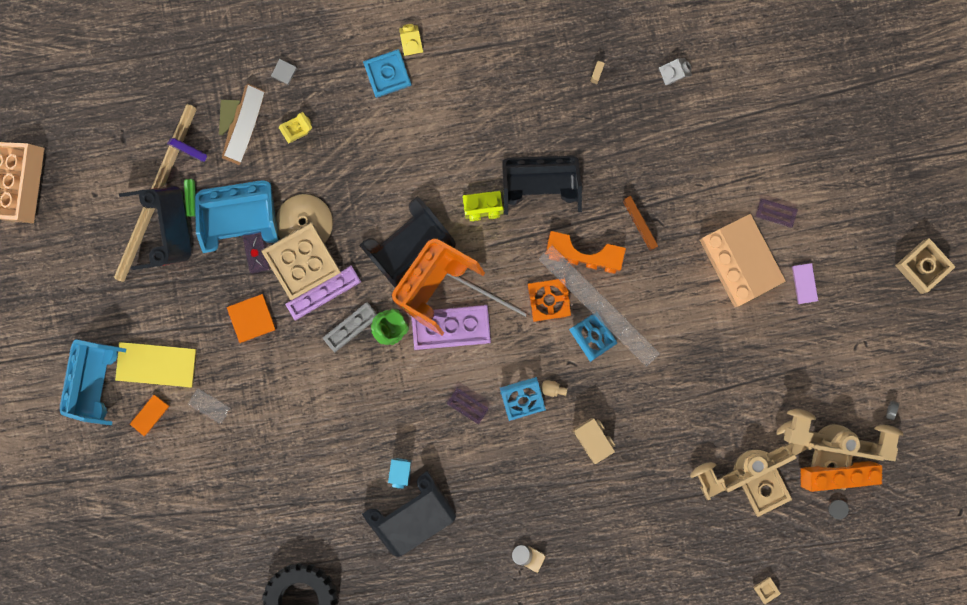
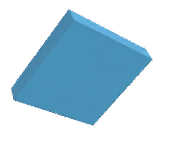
M399 49L363 61L376 98L412 86Z

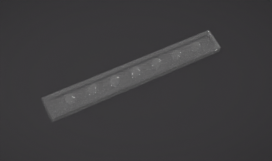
M553 245L538 258L646 367L660 355V352Z

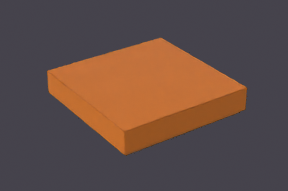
M263 294L226 307L239 343L276 330Z

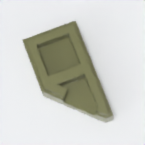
M221 100L220 136H223L229 130L230 124L234 121L237 105L241 101Z

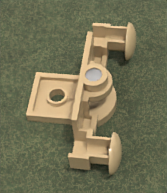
M792 420L781 425L776 434L784 433L785 435L786 427L791 428ZM788 442V444L770 453L762 450H748L739 456L735 462L734 471L718 479L712 470L716 464L712 462L696 467L691 472L690 477L698 476L702 484L700 488L706 500H710V497L722 491L730 492L742 486L756 516L759 517L792 500L777 468L796 459L795 455L812 448ZM765 485H768L771 489L768 496L761 494V488Z

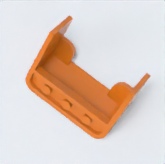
M432 239L426 243L392 293V299L419 323L443 336V330L432 320L434 317L433 309L426 303L447 273L451 276L459 277L464 274L467 268L484 276L485 272L476 260L438 239Z

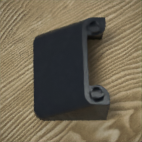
M418 196L409 204V212L413 217L383 243L379 244L375 239L369 238L359 245L395 288L428 241L438 239L453 248L456 246L453 237Z
M429 470L425 471L417 480V486L421 494L385 518L378 509L374 508L362 513L366 522L393 556L400 557L453 523L456 518L454 508Z

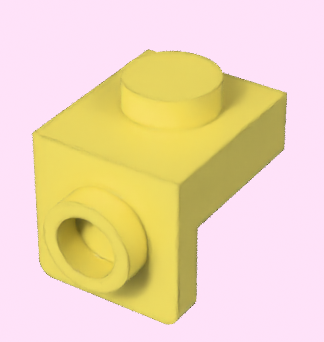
M406 24L403 28H399L404 56L422 53L418 25Z
M301 112L296 118L281 124L279 129L289 144L307 135L312 126L310 119Z

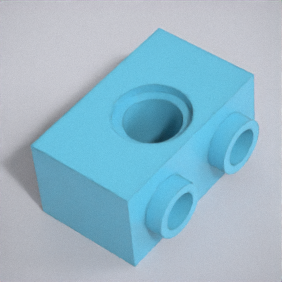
M391 459L388 483H391L392 487L403 489L405 485L408 486L412 460Z

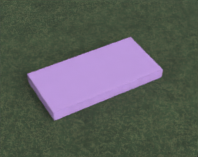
M487 305L433 310L434 317L432 320L443 330V336L412 317L414 350L491 343Z

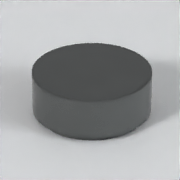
M893 400L890 402L886 412V419L892 421L895 419L899 402Z
M837 499L829 504L828 512L835 519H843L848 515L849 507L846 502Z

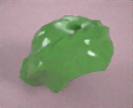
M397 309L380 312L373 318L371 325L374 338L384 345L398 343L409 331L408 323Z

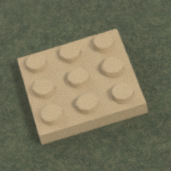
M312 222L261 251L290 300L341 273Z

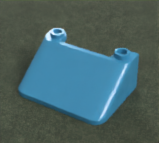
M262 180L201 190L196 194V235L203 253L216 251L219 247V239L261 233L263 240L267 243L279 241L272 189L269 182Z

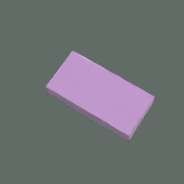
M812 263L792 266L798 304L818 301Z

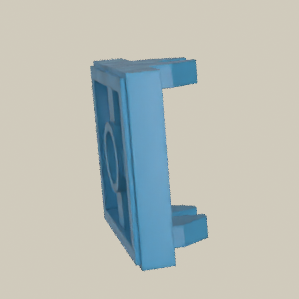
M597 311L569 329L590 362L617 344V341ZM591 324L597 326L599 329L593 328ZM583 326H585V328L588 331V337H586L585 339L582 336ZM592 331L598 334V340L593 339ZM602 334H603V336H604V344H603V342L601 341V340H602ZM588 343H596L599 350L590 348Z
M537 377L500 388L509 421L546 410ZM530 388L535 391V394L528 395L524 393L523 389ZM518 391L516 399L508 401L510 395ZM522 397L528 398L525 404L518 403V400ZM536 400L530 407H528L531 401ZM513 406H518L522 409H515Z

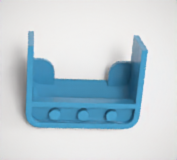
M82 340L73 341L60 402L61 415L83 422L112 425V421L104 419L107 415V408L104 403L100 402L106 367L116 361L117 351L126 353L125 348Z

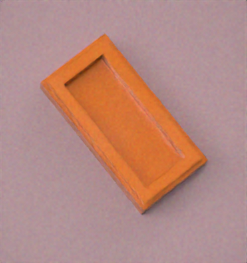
M154 394L130 425L143 436H146L170 406Z

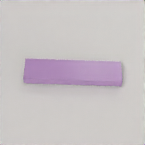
M351 265L338 275L296 297L285 305L296 321L358 285L361 281Z

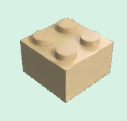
M930 238L919 243L895 265L921 294L928 293L955 268L953 263Z
M590 418L574 428L573 432L591 461L597 464L615 452L613 449L615 444L610 436L605 437L602 432L605 428L600 420Z

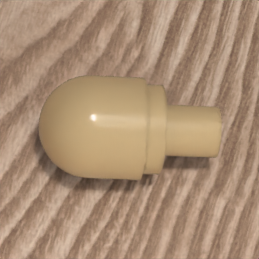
M550 380L544 381L540 387L544 395L557 397L558 394L566 396L568 388L559 387V383Z

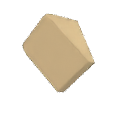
M528 546L532 551V560L525 567L538 573L546 554Z

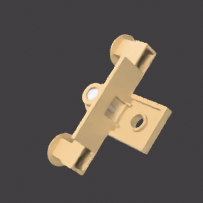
M792 409L787 412V414L793 415L791 428L786 427L784 441L814 448L811 467H827L830 463L834 464V468L851 466L853 456L882 461H896L899 435L903 436V432L894 426H876L874 429L881 431L879 442L874 443L859 440L855 433L838 424L828 425L819 432L809 431L811 420H816L812 413L802 409Z

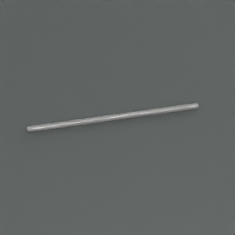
M447 273L450 277L526 317V312L460 277H454Z

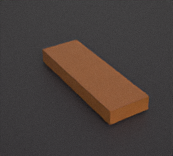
M632 197L625 198L623 203L648 249L651 251L657 248L658 245Z

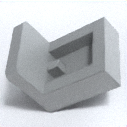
M678 58L659 67L665 85H670L678 80L692 76L691 65L685 58Z

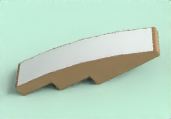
M250 84L245 86L241 103L237 105L234 121L229 127L222 154L223 159L237 165L241 164L257 121L265 93L264 90Z

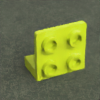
M500 191L463 195L465 219L479 221L484 216H488L489 219L500 218V214L504 212Z

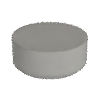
M522 545L517 546L512 553L513 561L522 566L529 564L532 560L531 549Z

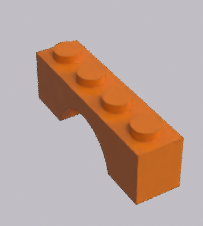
M550 231L545 255H548L550 260L560 261V258L566 259L568 264L578 265V263L586 264V268L597 270V267L605 268L604 272L616 274V271H621L626 248L606 244L600 252L586 255L578 252L573 247L570 235Z
M872 461L855 462L852 466L841 468L820 466L801 468V487L811 492L882 484V465Z

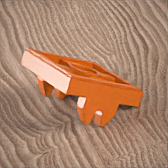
M565 278L527 284L533 322L571 316ZM550 286L558 288L563 295L555 296L551 293ZM544 287L545 294L543 297L535 299L537 291ZM546 295L554 297L555 302L553 305L548 306L544 303ZM564 301L561 309L554 313L553 306L556 302ZM543 304L547 307L548 314L540 312L536 305Z

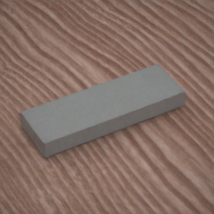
M366 302L323 337L324 341L336 353L372 323L373 318L377 316V313Z

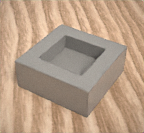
M279 59L271 77L289 85L297 67Z

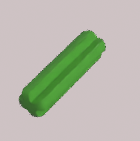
M193 179L184 180L187 217L196 216L195 181Z

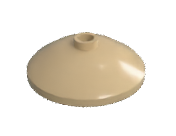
M307 194L293 196L286 200L277 212L278 236L282 239L312 222L325 243L333 228L332 214L328 206L315 196ZM302 218L306 219V223L304 225H300L299 223L300 219Z

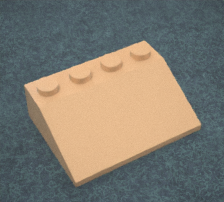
M0 142V220L34 223L44 155L43 147L25 143Z
M751 214L700 239L734 308L786 282Z

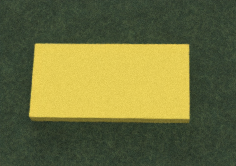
M119 342V347L125 348L126 353L118 351L116 381L193 387L197 349Z

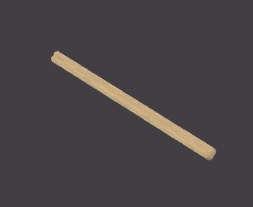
M189 104L186 105L173 138L181 142L184 141L195 115L196 107ZM171 146L168 147L151 189L165 186L179 150ZM143 207L114 278L116 280L125 281L155 208Z

